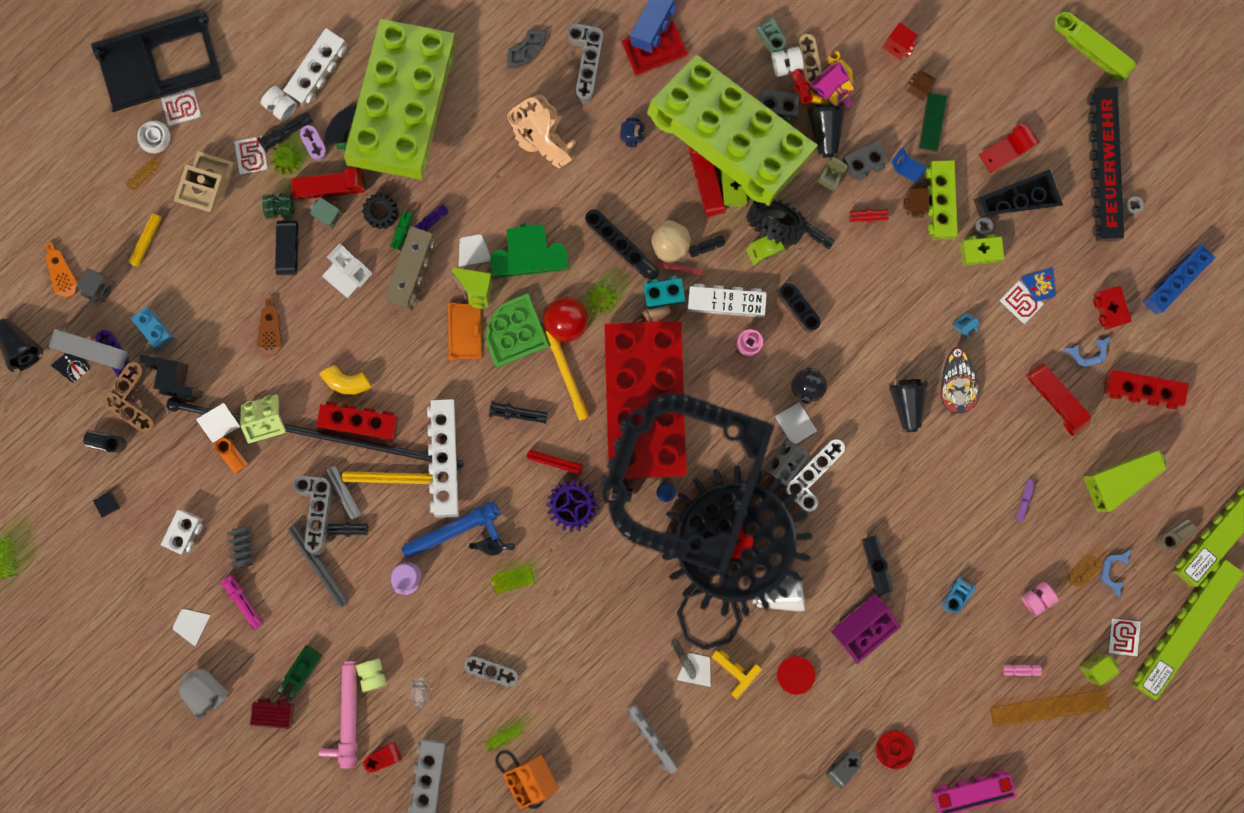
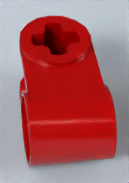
M393 742L368 755L364 759L363 766L367 772L373 773L396 764L403 759L396 743ZM371 758L378 762L375 767L369 765Z

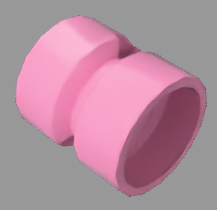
M748 329L740 334L736 347L742 355L751 357L756 355L762 348L763 338L758 331Z
M1045 581L1035 586L1034 591L1030 590L1021 596L1023 603L1035 617L1043 613L1045 607L1050 608L1059 601L1052 588Z

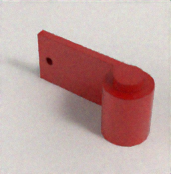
M1018 124L1013 128L1014 132L979 154L990 174L1040 143L1028 124Z

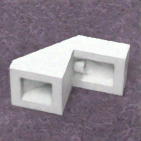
M340 243L327 256L358 287H361L373 274Z

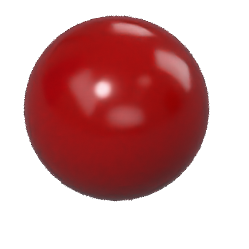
M572 297L557 298L544 311L543 324L545 330L560 342H572L579 339L588 327L589 317L586 308L580 301Z

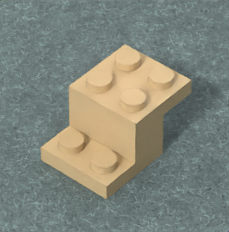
M197 151L193 166L185 164L174 201L213 213L217 198L224 199L235 163Z

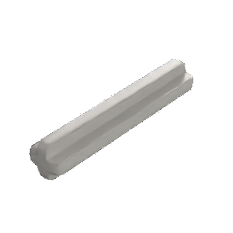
M335 466L328 468L326 474L350 519H356L361 513L345 483L342 481Z

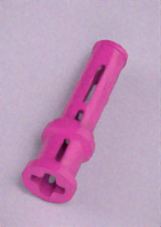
M234 574L219 583L229 594L228 598L231 601L234 600L252 627V630L263 624L243 594L245 592L244 588L239 586Z

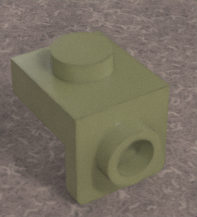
M831 157L825 164L817 182L834 191L848 165L841 159Z

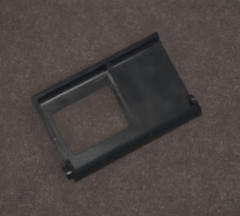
M201 9L91 43L94 56L102 69L112 105V113L223 79L207 23H209V18L206 11L202 12ZM202 34L210 65L166 80H160L152 49L191 35Z

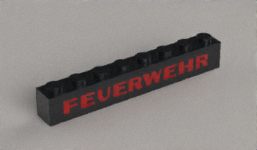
M1118 87L1094 88L1087 96V104L1090 105L1088 123L1091 124L1089 142L1092 143L1089 157L1093 165V169L1090 172V178L1093 180L1091 197L1094 199L1092 217L1095 218L1093 236L1096 237V242L1120 241L1124 238Z

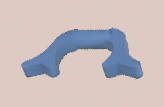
M1107 337L1104 340L1098 339L1096 341L1100 354L1092 358L1082 359L1078 352V345L1073 348H1065L1064 352L1070 354L1081 367L1099 364L1106 358V347L1111 338Z
M1126 550L1120 555H1109L1104 559L1100 578L1104 584L1113 589L1117 597L1121 596L1120 588L1123 586V583H1114L1110 580L1111 566L1115 560L1128 564L1131 550Z

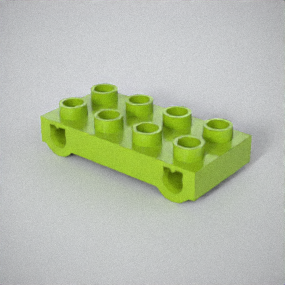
M380 19L344 153L346 165L423 180L448 75L453 64L456 47L455 33Z
M698 55L651 100L647 112L658 128L666 133L676 135L739 183L751 199L765 203L768 206L808 163L818 147L817 144Z

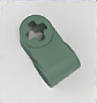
M769 17L768 21L761 25L754 26L757 35L771 54L781 50L784 51L786 39L773 17ZM778 41L782 46L774 47L772 43Z

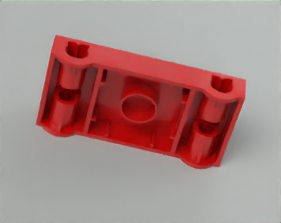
M682 321L604 323L608 460L610 456L614 457L616 450L613 449L616 438L620 439L622 431L619 428L622 419L626 420L630 412L641 410L649 401L661 395L671 393L684 394ZM666 413L655 417L650 430L645 434L638 435L624 478L686 477L685 415ZM634 414L632 416V423L634 425L642 423L641 415Z

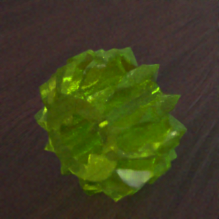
M280 143V149L278 150L274 147L275 154H270V158L274 159L270 164L275 166L274 170L276 172L281 171L282 175H286L287 171L293 175L294 168L296 170L300 169L297 164L303 163L299 159L302 153L297 152V146L292 147L290 143H287L284 147ZM285 156H288L289 158H287V159H288L289 161L284 162V161H283V160H285L284 157H285Z
M604 282L600 283L601 288H598L596 283L593 284L595 291L588 289L587 291L591 295L585 296L586 300H592L587 303V307L594 305L592 312L595 313L599 309L600 315L603 314V309L610 313L608 306L616 307L611 301H618V297L613 296L616 294V290L609 292L611 285L608 284L605 289ZM604 294L606 301L598 302L597 296Z

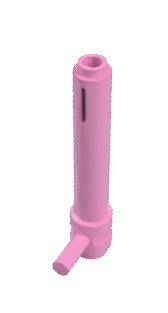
M344 661V665H342L341 730L338 749H319V756L338 757L340 768H355V763H357L356 661Z

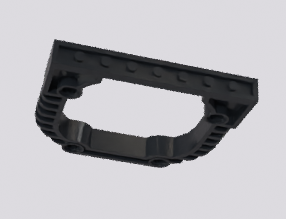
M679 393L661 395L649 401L641 410H633L629 413L626 420L622 419L619 428L622 434L620 439L616 438L613 449L616 450L614 457L610 456L606 467L609 468L608 475H603L600 484L603 487L602 498L609 504V513L616 529L623 537L634 544L725 575L775 424ZM666 413L682 414L722 429L723 437L726 440L737 441L743 449L745 456L753 459L747 479L742 481L739 492L742 493L740 500L736 499L733 511L736 512L729 533L720 531L707 538H703L697 533H692L686 539H682L643 526L633 520L626 511L625 504L628 492L622 482L638 435L645 434L650 430L656 416ZM634 414L642 416L643 420L640 425L632 423V416ZM730 426H735L738 430L735 437H731L728 434ZM609 489L617 491V497L614 500H609L606 497V492ZM693 538L700 540V546L696 549L690 547V541Z

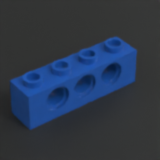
M1202 244L1194 247L1142 302L1155 315L1164 312L1216 257Z

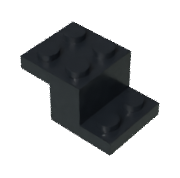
M140 355L139 362L145 364V368L157 371L153 389L159 390V394L176 397V394H178L179 398L195 401V397L202 398V390L185 387L189 365L178 361Z

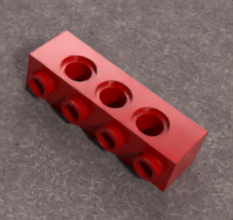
M1110 370L1106 374L1103 394H1108L1109 398L1121 400V397L1128 398L1129 402L1140 403V400L1147 401V405L1159 406V404H1164L1168 409L1178 410V407L1185 406L1189 383ZM1125 382L1130 385L1128 392L1123 388ZM1144 385L1149 389L1148 395H1145L1142 391ZM1162 389H1165L1168 393L1166 399L1161 395Z
M326 401V405L320 404L316 427L395 440L399 417L394 416V412L383 411L382 414L375 413V409L364 408L363 411L356 410V406L345 404V407L342 408L337 407L338 403ZM338 412L343 413V420L341 422L335 421V415ZM361 415L362 423L356 426L353 421L354 417ZM380 418L381 426L375 429L372 422L374 419Z

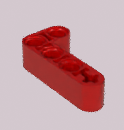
M688 146L706 218L724 214V202L714 165Z
M358 167L346 168L344 173L290 179L293 200L366 192L364 172Z
M1041 363L1026 374L1030 383L1064 420L1063 425L1070 435L1075 436L1090 425L1091 416L1088 411L1044 363Z

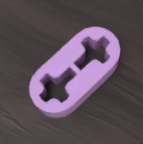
M304 126L300 131V136L307 151L313 159L317 161L323 160L327 155V149L319 133L313 126ZM307 131L313 133L312 137L314 141L311 142V140L308 137H305L307 135ZM314 145H317L319 149H323L320 151L321 155L313 154L315 152Z

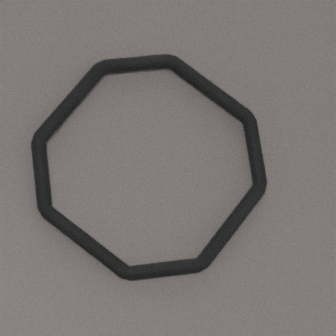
M698 590V591L693 592V594H692L691 596H689V597H692V596H695V595H698V594H701V593H704V592L701 591V590ZM684 598L679 610L677 611V616L685 640L687 642L703 650H707L722 644L729 643L733 640L741 624V620L735 602H731V605L737 623L730 637L728 639L707 646H703L689 639L681 616V612L688 600V598Z

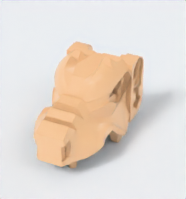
M543 95L530 97L509 111L508 121L513 127L512 131L516 135L515 139L519 141L518 145L522 149L529 152L539 151L542 156L547 154L546 159L548 161L553 160L552 164L557 168H561L574 159L571 149L576 142L572 140L566 144L556 133L557 125L562 116H558L556 108L551 106ZM537 103V106H535L534 109H531L529 107ZM513 112H514V116H515V120H516V121H514L513 118H512ZM518 112L521 113L522 119L518 116Z

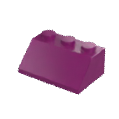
M874 594L845 620L836 625L831 633L858 664L901 626L889 608Z

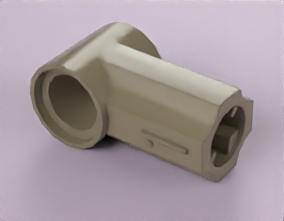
M1185 519L1167 532L1159 534L1156 538V544L1159 549L1174 550L1179 544L1197 533L1196 527L1189 519ZM1166 537L1170 538L1171 543L1169 546L1165 543Z

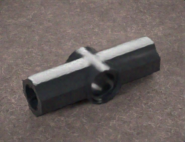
M878 535L861 539L876 594L883 595L893 592L887 562L884 558ZM875 560L881 561L882 567L880 570L876 571L873 568Z

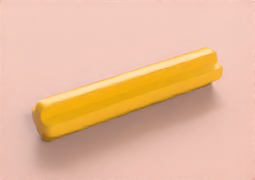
M154 213L151 214L128 261L129 264L135 267L140 265L162 220L161 216Z

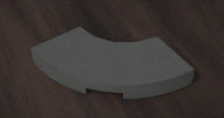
M527 30L526 38L521 44L508 48V69L524 66L534 60L545 44L547 31Z

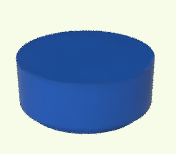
M663 483L658 486L656 494L662 502H669L674 499L676 491L673 485Z

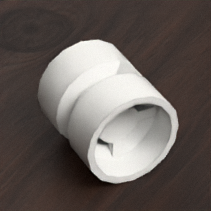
M799 47L787 49V52L781 50L772 53L773 68L777 77L787 75L789 71L793 72L795 69L804 70Z
M273 86L264 94L261 105L269 112L273 111V115L281 122H284L294 113L297 102L291 97L285 96V93L279 87Z

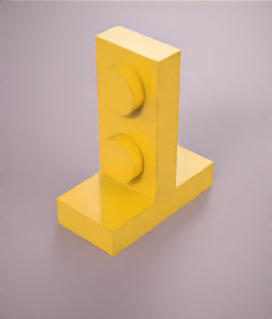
M715 649L711 654L713 659L739 680L730 691L731 695L736 699L762 670L754 663L744 674L745 669L737 662L733 665L728 660L730 656L723 650L718 652Z

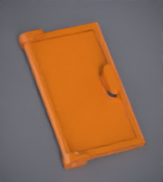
M447 303L448 360L482 359L481 309L474 308L469 304Z

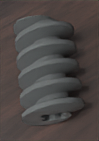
M252 527L234 528L227 533V535L233 537L228 540V543L234 544L233 547L229 548V551L235 552V554L229 557L236 560L230 566L244 567L254 565L250 564V562L255 560V557L249 556V554L254 552V549L248 548L254 543L247 540L253 536V534L247 533Z

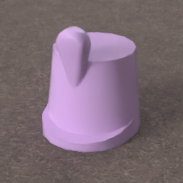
M408 561L399 563L391 574V584L395 592L403 595L415 592L422 579L420 568L415 563Z

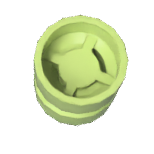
M380 658L356 665L358 676L362 677L360 683L363 692L387 685L384 674L380 673L383 669Z

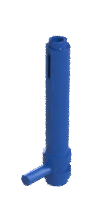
M489 501L480 508L478 506L472 512L405 543L401 550L406 558H411L478 525L483 526L485 524L492 540H496L499 538L493 520L501 515L495 501L491 503Z

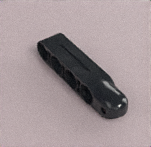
M592 209L586 213L585 221L588 228L625 263L635 268L646 279L653 280L658 277L659 271L657 267L601 212ZM593 215L599 218V221L595 224L589 222V218ZM606 228H610L613 231V234L609 237L602 234ZM619 241H624L627 244L624 250H619L616 247ZM633 254L640 256L641 260L638 263L631 262L630 257Z

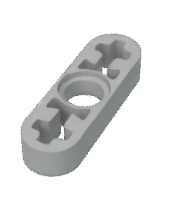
M470 656L464 662V668L468 673L508 687L514 686L519 679L518 672L515 669L478 656ZM476 660V664L482 666V662L486 663L482 674L479 673L480 668L475 667L471 670L468 662ZM491 665L497 669V674L493 677L488 676L486 673V668ZM500 668L504 669L503 674L508 675L509 672H512L515 680H511L509 683L506 677L501 676V680L497 679L500 675Z

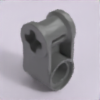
M847 751L830 767L826 776L840 789L843 788L861 768L862 761L860 756L855 751ZM848 759H855L856 763L849 764Z

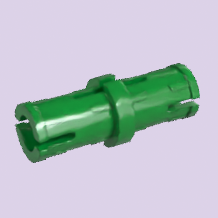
M402 211L399 223L394 228L395 234L389 247L401 251L405 237L409 232L408 229L414 216L413 214Z

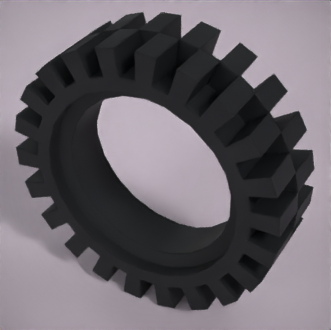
M774 199L769 206L754 200L746 215L747 222L750 223L749 225L755 227L754 231L761 232L760 235L763 237L765 235L768 236L770 241L774 239L775 243L779 244L781 241L782 245H787L788 243L791 246L799 243L808 226L807 221H805L806 218L801 216V212H795L796 208H790V204H783L780 199L778 201ZM770 217L779 220V221L782 222L783 224L776 222L775 220L771 219Z

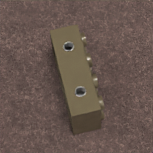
M410 227L385 296V300L390 304L412 311L413 307L416 308L419 301L417 294L419 289H423L426 280L424 279L425 272H429L432 261H430L432 253L435 254L438 248L437 239L432 233Z

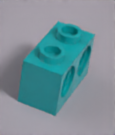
M677 276L667 277L666 281L658 282V279L648 280L647 284L643 285L647 308L665 304L671 306L685 303L682 279H677ZM676 286L679 292L676 295H671L668 292V288ZM657 289L660 295L657 298H652L649 295V291Z

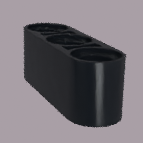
M277 220L276 275H297L298 221Z
M783 284L778 292L780 300L806 332L815 331L821 323L817 313L794 284ZM783 289H791L792 296H784ZM796 303H801L804 306L803 312L795 310L794 306ZM808 318L814 319L816 322L815 327L807 326L806 320Z

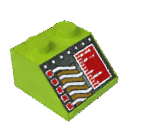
M453 267L454 284L469 305L477 309L488 308L493 287L491 274Z

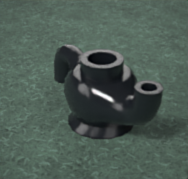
M491 537L469 544L470 549L480 550L489 556L499 555L503 550L512 551L516 547L514 543L504 544L501 539L492 540Z

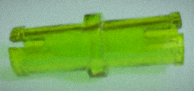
M519 723L505 731H499L498 735L484 741L485 746H489L487 747L489 753L504 744L508 745L509 741L523 735L524 733L520 729Z

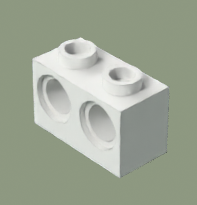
M177 510L161 545L181 555H185L187 552L190 553L195 544L193 542L195 536L199 535L203 528L201 524L203 519L184 510ZM187 519L192 523L190 529H186L184 526V522ZM179 536L183 539L181 547L176 544V539Z

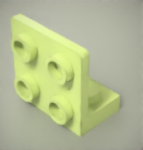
M277 394L268 395L255 401H247L241 405L240 426L248 444L286 433V428L279 414V397Z

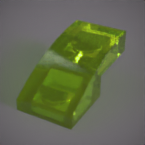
M531 564L491 575L495 594L536 583Z

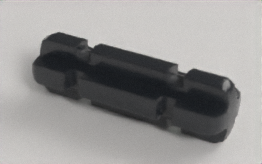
M807 222L808 226L804 233H808L807 236L819 244L822 243V246L826 249H830L835 242L834 239L831 237L827 238L825 233L816 227H811L812 224Z
M718 236L715 240L710 239L698 244V246L694 245L690 247L689 254L691 257H696L699 253L704 254L714 250L716 247L720 248L725 245L724 238Z

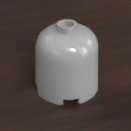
M205 669L186 672L182 676L183 681L178 688L180 697L197 719L206 717V712L209 709H217L227 699L226 695L229 694L218 680Z

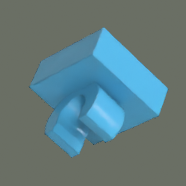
M967 312L952 323L954 329L967 338H970L969 331H978L977 325L979 322L977 318Z

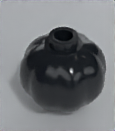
M810 367L796 373L791 383L792 392L803 404H811V402L822 399L828 387L827 380L821 372Z

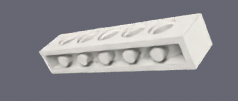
M454 399L430 400L431 406H427V416L431 418V425H428V437L432 436V444H428L429 456L432 455V463H429V474H433V482H430V494H433L434 501H430V512L434 513L435 518L459 517ZM439 417L447 419L443 425H438L436 420ZM441 435L447 437V441L444 444L437 443V438ZM441 454L448 456V460L445 463L437 461ZM440 474H448V480L446 482L438 481ZM443 492L449 494V499L445 502L439 500V495Z

